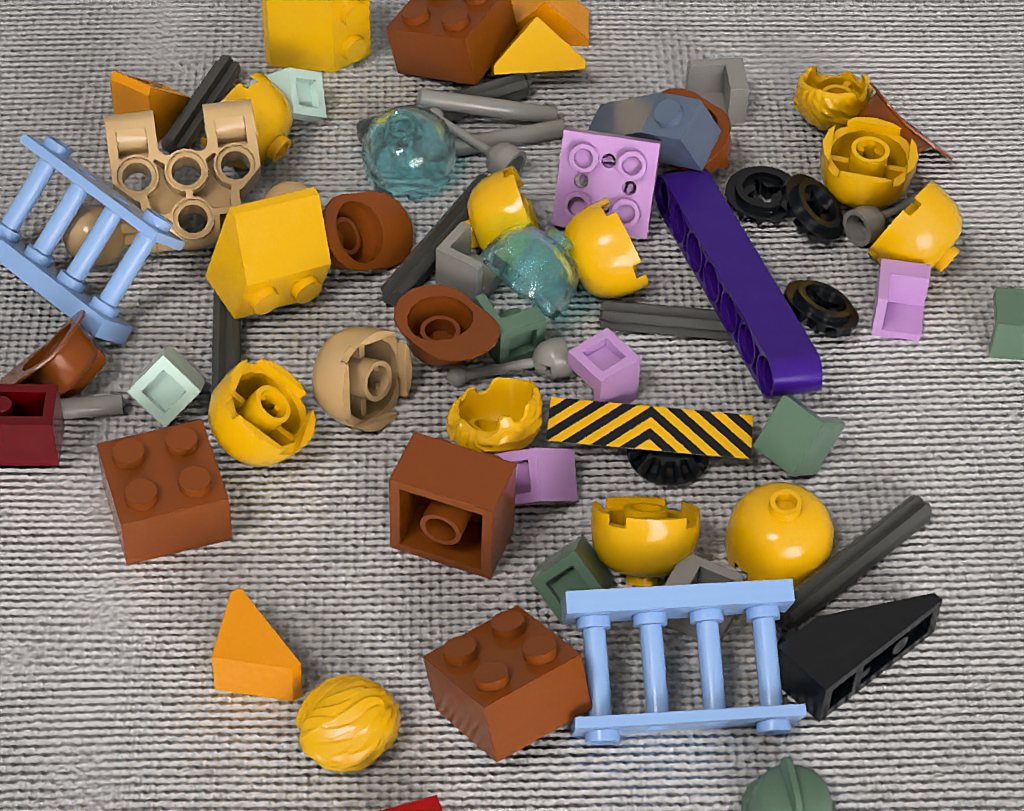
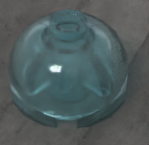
M410 104L397 105L387 109L372 120L362 138V165L371 187L377 192L386 193L393 197L392 194L407 195L408 201L420 200L441 190L450 182L454 174L453 166L457 161L455 141L445 121L428 108Z
M532 225L513 226L502 231L479 255L484 260L483 263L519 296L522 295L530 302L534 300L535 303L532 307L538 306L543 315L553 322L568 307L576 294L579 283L578 265L568 253L574 245L553 226L546 233Z

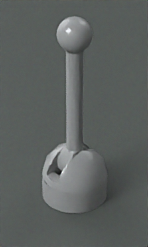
M432 107L427 110L425 119L428 124L432 126L440 125L487 155L485 164L490 174L512 165L516 168L518 174L522 171L527 154L517 146L502 142L490 147L446 119L440 108Z
M925 182V183L921 186L920 191H921L929 182ZM920 191L881 211L878 207L872 205H861L846 212L842 221L846 236L853 244L859 247H864L876 241L884 232L883 225L885 224V219L906 209L912 202L914 203L916 200L914 197Z
M564 336L550 338L541 342L534 349L532 358L467 370L456 366L448 371L447 379L452 386L460 387L469 379L534 368L545 378L558 379L572 375L571 368L567 365V343Z

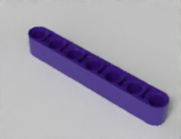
M703 168V171L687 170L658 174L655 185V200L659 213L763 396L766 399L781 398L782 396L819 391L822 386L823 372L818 352L709 171Z

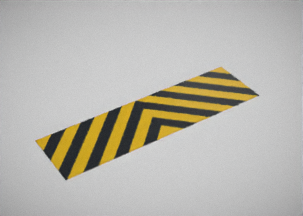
M551 397L546 441L751 459L753 415Z

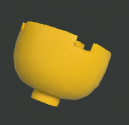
M254 73L250 76L257 82L248 88L239 83L221 102L251 99L260 164L262 165L268 159L272 162H277L289 149L292 140L287 136L292 128L293 112L286 95L264 74ZM202 136L200 142L202 147L205 148L207 146L206 138ZM237 161L226 164L231 167L248 169L245 164Z
M855 117L847 120L846 127L839 128L834 132V125L828 130L822 142L820 153L821 179L839 202L852 208L861 205H872L882 209L889 207L906 193L916 171L919 157L916 143L911 138L909 144L906 139L901 137L900 127L878 118Z
M513 165L485 177L473 188L467 202L469 219L463 221L471 225V249L480 247L490 261L507 267L528 265L548 257L545 248H547L534 208L530 199L527 200L524 193L520 194L519 188L524 186Z
M932 180L914 197L916 199L915 202H912L905 210H902L870 247L871 249L867 251V254L879 265L881 258L929 264L931 269L934 267L941 273L960 253V250L954 244L962 232L961 213L950 195Z
M604 197L574 214L565 226L562 240L566 255L559 258L558 261L570 285L580 282L591 295L601 299H618L649 286L646 274L638 278L636 277L634 270L637 269L635 265L641 263V260L616 211L609 215L605 214L604 211L608 210L610 202Z
M247 359L239 362L213 390L208 409L210 429L219 445L232 458L245 465L272 466L294 456L309 443L314 436L316 417L313 409L309 413L306 412L301 398L307 393L301 383L285 368L266 359H260L255 364L247 363Z
M787 482L766 483L749 491L734 506L724 542L727 560L733 568L736 563L742 571L747 573V581L793 579V586L795 588L830 560L834 544V528L830 513L820 499L811 491L800 485Z
M647 496L606 498L605 509L598 501L592 502L591 515L593 547L599 560L609 569L626 575L625 582L627 584L645 587L655 586L658 584V577L670 575L677 563L696 551L700 530V509L690 503L681 501V512L669 510L666 507V498Z

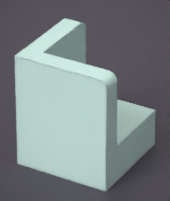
M288 67L266 75L286 95L294 120L316 122L327 118L321 72ZM250 81V86L257 81Z
M168 344L132 381L127 392L159 423L166 427L202 391L206 379Z

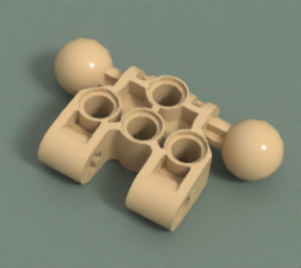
M251 99L202 104L207 146L202 151L183 148L174 151L170 155L161 153L158 148L153 110L104 116L113 189L145 212L149 208L169 219L173 223L169 231L186 242L182 249L199 250L206 246L216 245L229 207L245 204L241 203V201L260 179L261 164ZM237 161L245 164L249 172L243 178L231 179L222 172V169L226 164ZM184 167H191L200 174L199 179L191 185H181L175 181L173 176L175 172ZM143 173L151 179L149 186L141 191L128 189L124 182L131 174ZM285 181L273 186L266 192L263 199L310 187L300 182ZM90 204L79 208L63 235L66 251L72 258L75 257L104 206ZM190 214H198L207 222L205 228L197 233H188L179 224L185 216ZM121 219L93 266L99 267L112 262L120 255L123 247L131 245L139 231ZM156 243L150 253L173 251L176 249Z

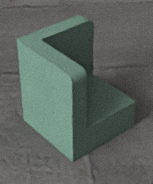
M998 287L993 295L995 325L989 345V356L999 359L1024 360V289Z
M485 293L474 296V303L489 313L499 324L500 337L496 345L488 351L494 362L499 364L532 358L534 349L541 342L545 341L546 318L539 307L534 306L522 311L519 308H512L497 313Z
M782 396L753 447L791 476L816 475L846 423L838 417H820L793 396Z
M582 534L540 563L530 581L562 624L561 601L565 591L610 589L614 577L605 564L599 560L597 553Z

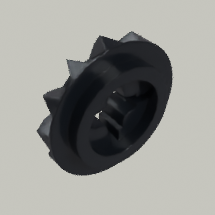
M752 166L741 169L733 174L726 184L725 196L727 197V203L732 211H737L740 221L751 218L756 221L758 227L763 221H770L778 226L782 219L788 216V212L779 203L783 197L780 187L792 176L780 169L768 166ZM755 191H757L758 195L761 194L764 199H771V202H764L762 198H755Z
M795 174L780 187L783 197L779 203L788 212L786 220L795 224L798 234L805 233L813 244L821 242L825 245H829L842 235L844 226L840 205L825 185L808 175Z
M795 280L786 286L783 296L800 324L811 328L815 334L822 332L830 338L850 336L858 324L859 316L856 309L844 294L832 286L814 280Z
M627 448V457L632 468L643 478L661 485L689 483L701 476L710 462V456Z

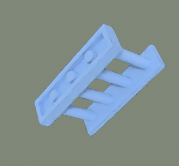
M24 133L19 142L39 156V159L3 219L0 220V264L71 318L80 310H84L86 313L80 325L94 337L124 345L134 328L118 316L121 311L118 304L156 243L181 251L186 242L169 231L173 226L169 219L149 208L145 212L69 157L73 149L51 135H46L44 140H40ZM58 170L72 182L35 244L29 243L26 246L20 241L23 234L19 230L54 171ZM90 194L105 205L67 270L61 269L59 271L52 266L55 260L52 253L85 198ZM123 219L139 232L102 293L91 296L85 291L88 284L84 280L120 220Z
M793 579L565 591L561 601L562 625L576 624L577 631L583 632L586 681L592 704L589 716L575 717L570 725L571 737H585L586 745L599 746L619 743L620 734L756 726L757 735L790 733L791 724H797L806 716V705H783L775 621L780 619V613L786 612L795 602ZM746 615V621L752 623L760 706L726 708L719 624L724 622V616ZM689 618L690 625L696 626L703 710L669 712L662 627L668 625L667 619ZM633 621V627L640 631L646 713L612 715L605 631L611 628V622Z

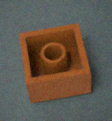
M409 0L386 27L398 73L477 85L518 33L511 0Z
M202 419L97 443L102 483L127 565L233 539L229 498Z
M414 432L389 478L390 547L491 579L514 532L517 463L504 460L494 454H485L452 444L450 441L442 438H433Z
M518 605L496 614L491 620L461 636L448 640L443 646L423 656L436 710L495 762L503 760L568 723L575 717L592 709L581 653Z

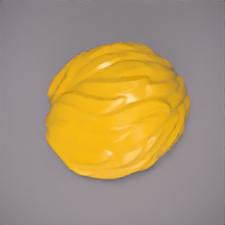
M810 66L804 75L800 74L795 95L793 96L794 107L809 124L816 126L819 130L828 131L835 125L834 131L839 128L846 127L848 119L857 117L874 96L873 87L869 84L870 80L866 74L861 75L862 80L850 71H845L838 76H832L830 74L817 73V68Z
M503 377L494 378L489 387L482 392H477L475 387L467 388L465 393L453 402L448 412L446 431L449 439L459 446L485 454H497L526 448L535 439L542 424L543 403L540 390L533 381Z
M356 674L331 677L320 683L308 694L297 713L296 726L300 730L299 744L301 751L314 759L320 766L332 772L363 770L374 764L378 757L387 749L393 747L399 735L398 729L401 726L400 705L395 701L390 691H387L381 684L369 678Z

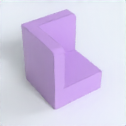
M881 258L874 292L871 335L919 341L921 339L924 304L930 282L931 265Z
M610 329L602 330L568 351L567 365L594 389L593 401L629 404L637 399L641 357Z
M535 447L494 454L504 460L517 463L515 507L537 503H568L578 500L574 449Z

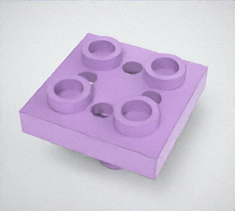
M566 127L563 131L551 225L565 227L574 214L605 197L610 202L609 211L606 215L616 211L629 237L647 239L662 141ZM614 157L616 159L615 164L611 162ZM582 174L579 177L580 183H583L587 176V186H578L575 182L576 176ZM627 181H632V182L629 183V185H628V187H627V190H626V192H625L624 190H625ZM636 185L635 193L630 194L631 190H633L634 186Z

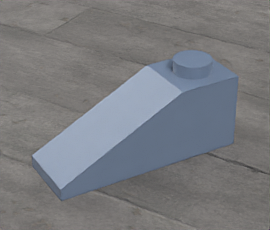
M662 92L601 104L588 128L589 131L662 141L659 163L703 171L722 132L701 99Z

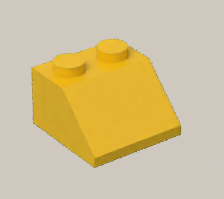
M262 0L265 62L269 66L335 73L371 55L370 0Z
M315 187L229 207L205 277L234 319L254 314L263 315L279 307L294 303H307L319 296L331 266V259L320 196Z

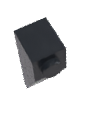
M935 593L818 616L800 630L796 628L790 629L777 642L781 689L798 704H805L806 711L818 722L822 721L934 633L942 599Z

